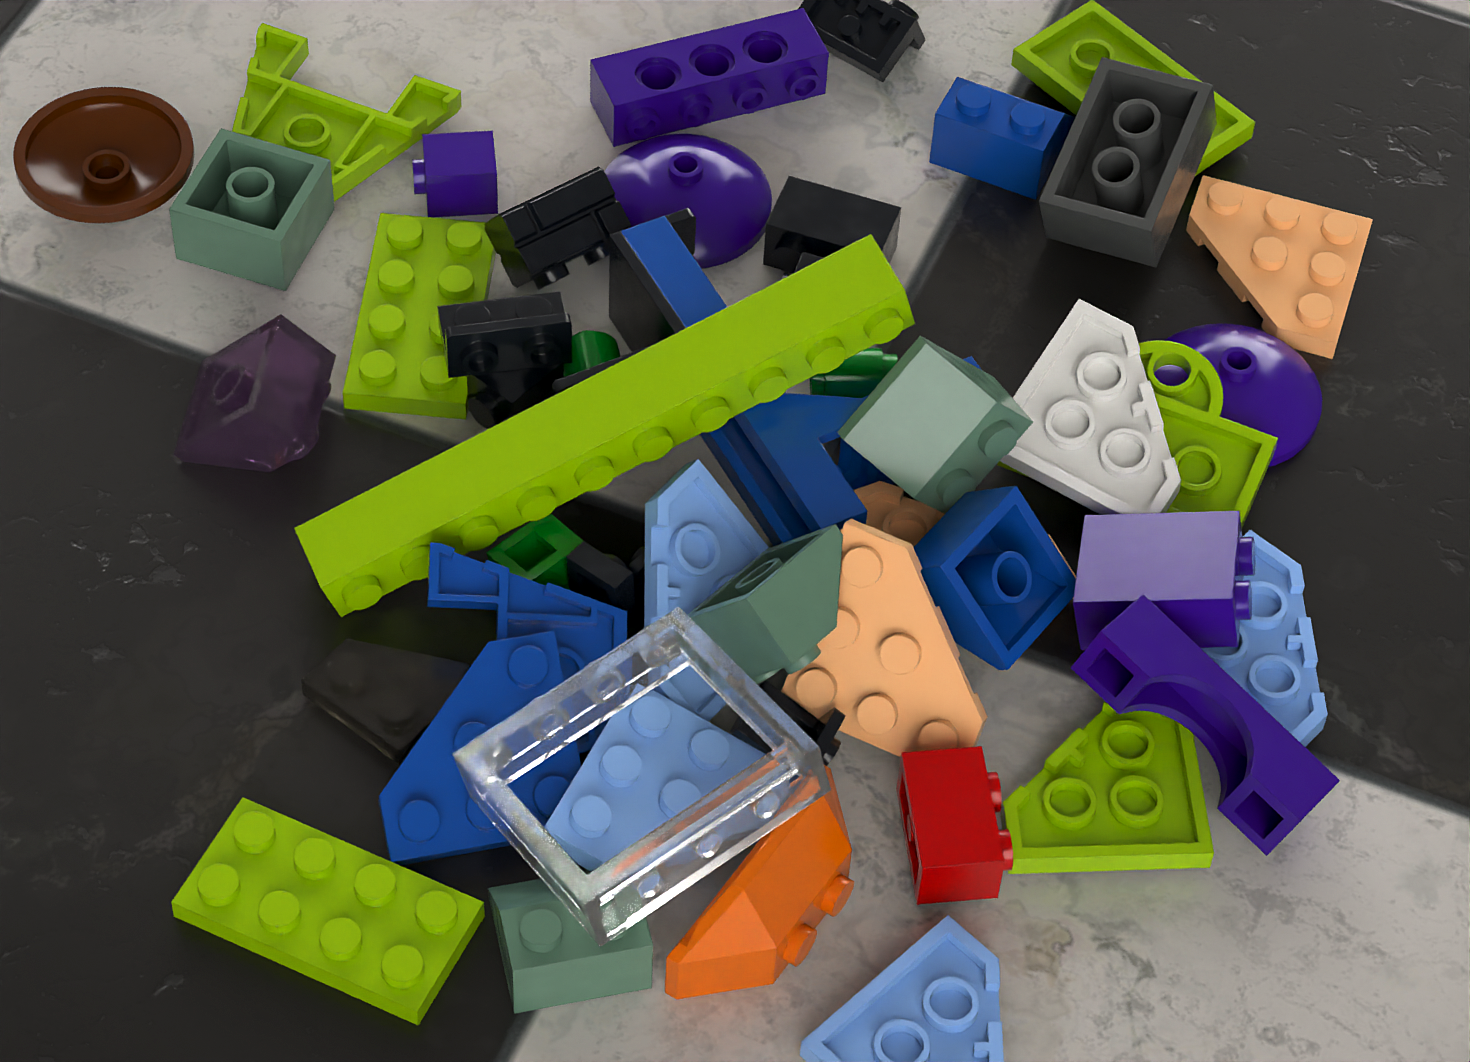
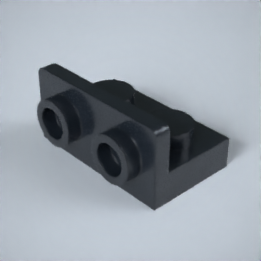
M804 0L798 8H804L829 53L881 82L885 81L909 45L919 50L926 41L918 23V14L899 0H891L889 3L883 0Z
M560 291L437 306L438 324L448 378L470 375L481 376L494 372L534 367L544 368L551 365L572 363V323L570 315L564 312Z

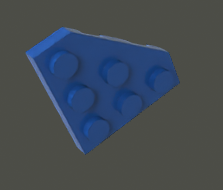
M554 631L490 641L483 648L379 795L378 803L389 861L401 866L538 841L543 828L581 767Z

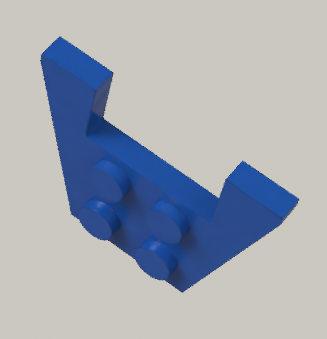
M430 542L427 607L495 610L497 613L496 640L548 631L555 632L580 758L587 757L626 693L627 611L549 582L547 585L540 584L510 573L508 567L489 560L483 563L454 552L455 548L448 545Z

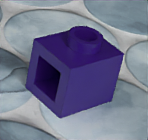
M493 130L422 134L423 159H412L414 195L426 194L428 217L498 214L497 167Z

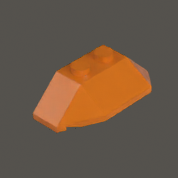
M820 762L817 764L808 779L707 908L666 957L665 976L666 994L677 1000L774 984L789 963L797 967L806 958L817 936L815 928L826 914L835 917L845 906L854 887V881L849 878L852 847L831 768Z

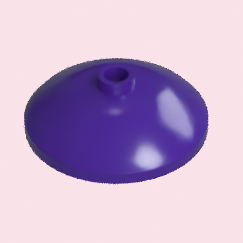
M697 134L658 136L637 143L624 150L604 171L615 192L614 197L620 202L631 227L686 208L692 211L696 217L695 253L693 257L701 269L718 266L738 258L751 249L765 233L766 222L772 208V194L769 182L762 169L752 158L726 142Z
M1236 324L1195 326L1177 332L1164 340L1191 347L1202 354L1215 368L1223 388L1222 418L1278 438L1275 453L1268 467L1280 464L1295 456L1309 443L1315 434L1322 411L1321 388L1310 365L1296 350L1285 342L1264 331ZM1175 365L1162 366L1154 373L1158 381L1168 386L1180 385L1189 378L1182 368Z

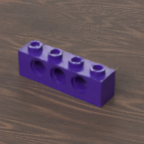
M804 8L591 59L590 102L613 147L826 94L829 52Z

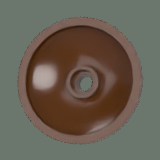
M97 87L64 95L34 113L24 124L17 136L13 151V161L19 185L37 206L64 219L84 223L105 224L139 217L170 200L182 188L191 173L194 163V144L191 130L184 117L177 109L163 99L131 88Z

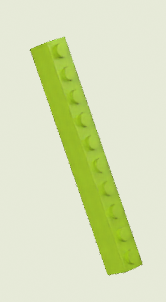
M872 234L332 508L294 528L320 588L341 617L354 610L371 607L382 596L413 580H422L428 577L430 542L442 543L455 548L454 552L461 555L470 551L484 549L495 542L499 536L529 521L545 518L556 507L579 495L607 486L613 478L644 462H652L662 458L673 447L703 432H712L719 429L730 418L759 403L776 400L787 389L818 373H827L836 369L849 357L875 344H883L893 340L902 330L915 324L905 289Z

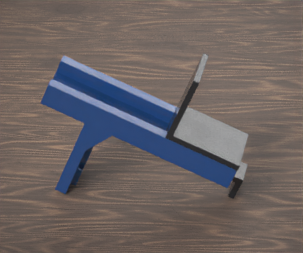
M689 208L610 235L609 318L626 342L631 353L554 381L552 384V396L727 308V305L693 257L695 253L696 217ZM972 356L963 359L981 369ZM785 392L776 400L759 403L730 418L726 424L717 430L700 434L773 546L834 524L837 525L839 530L843 529L844 523L849 519L866 525L867 509L853 490L878 481L892 485L895 484L842 438L837 466L822 445L840 437L837 432L868 396L852 398Z

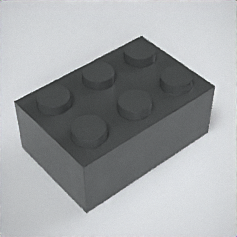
M1102 57L1039 200L1046 238L1156 268L1217 124L1213 85Z

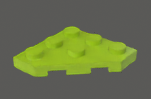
M1104 702L1102 710L1083 729L1078 727L1045 760L1044 768L1025 787L1020 785L1003 801L1000 816L1002 829L1009 830L1013 847L1012 870H1007L1008 874L1210 868L1214 856L1194 735L1182 724L1158 713L1133 711L1118 714L1107 702Z

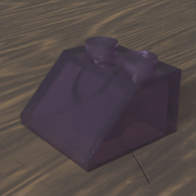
M280 314L204 359L198 372L173 455L183 462L269 473L293 459L300 460L313 449L319 436V431L316 428L322 406L331 392L332 385L329 380L336 355Z

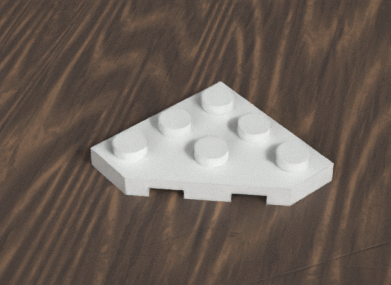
M1078 299L1013 397L1033 423L1017 440L1015 447L1000 460L1002 463L1100 515L1166 513L1180 491V474L1175 458H1172L1163 431L1164 423L1151 382L1146 377L1139 354L1140 346L1132 325Z

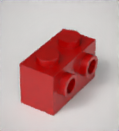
M982 746L901 752L896 792L916 904L998 898L1003 871L1012 870L1013 847L1009 830L998 829L995 813L1001 811L1000 780L997 772H987Z

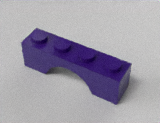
M1144 594L1102 629L1071 667L1118 714L1133 711L1154 712L1167 716L1189 729L1207 748L1218 769L1221 793L1217 809L1266 856L1340 781Z

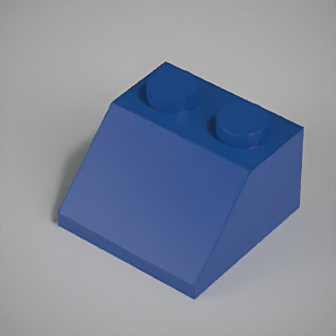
M957 77L935 113L929 162L1036 200L1054 168L1075 117Z
M1017 486L966 492L914 546V550L923 568L920 571L935 606L940 607L955 643L998 670H1008L1074 597L1076 578Z

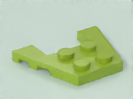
M262 23L257 30V46L254 57L250 58L247 69L248 81L244 97H240L232 132L329 159L331 162L335 202L421 140L422 134H429L458 113L462 107L461 90L414 75L387 113L291 81L290 79L309 55L308 38Z

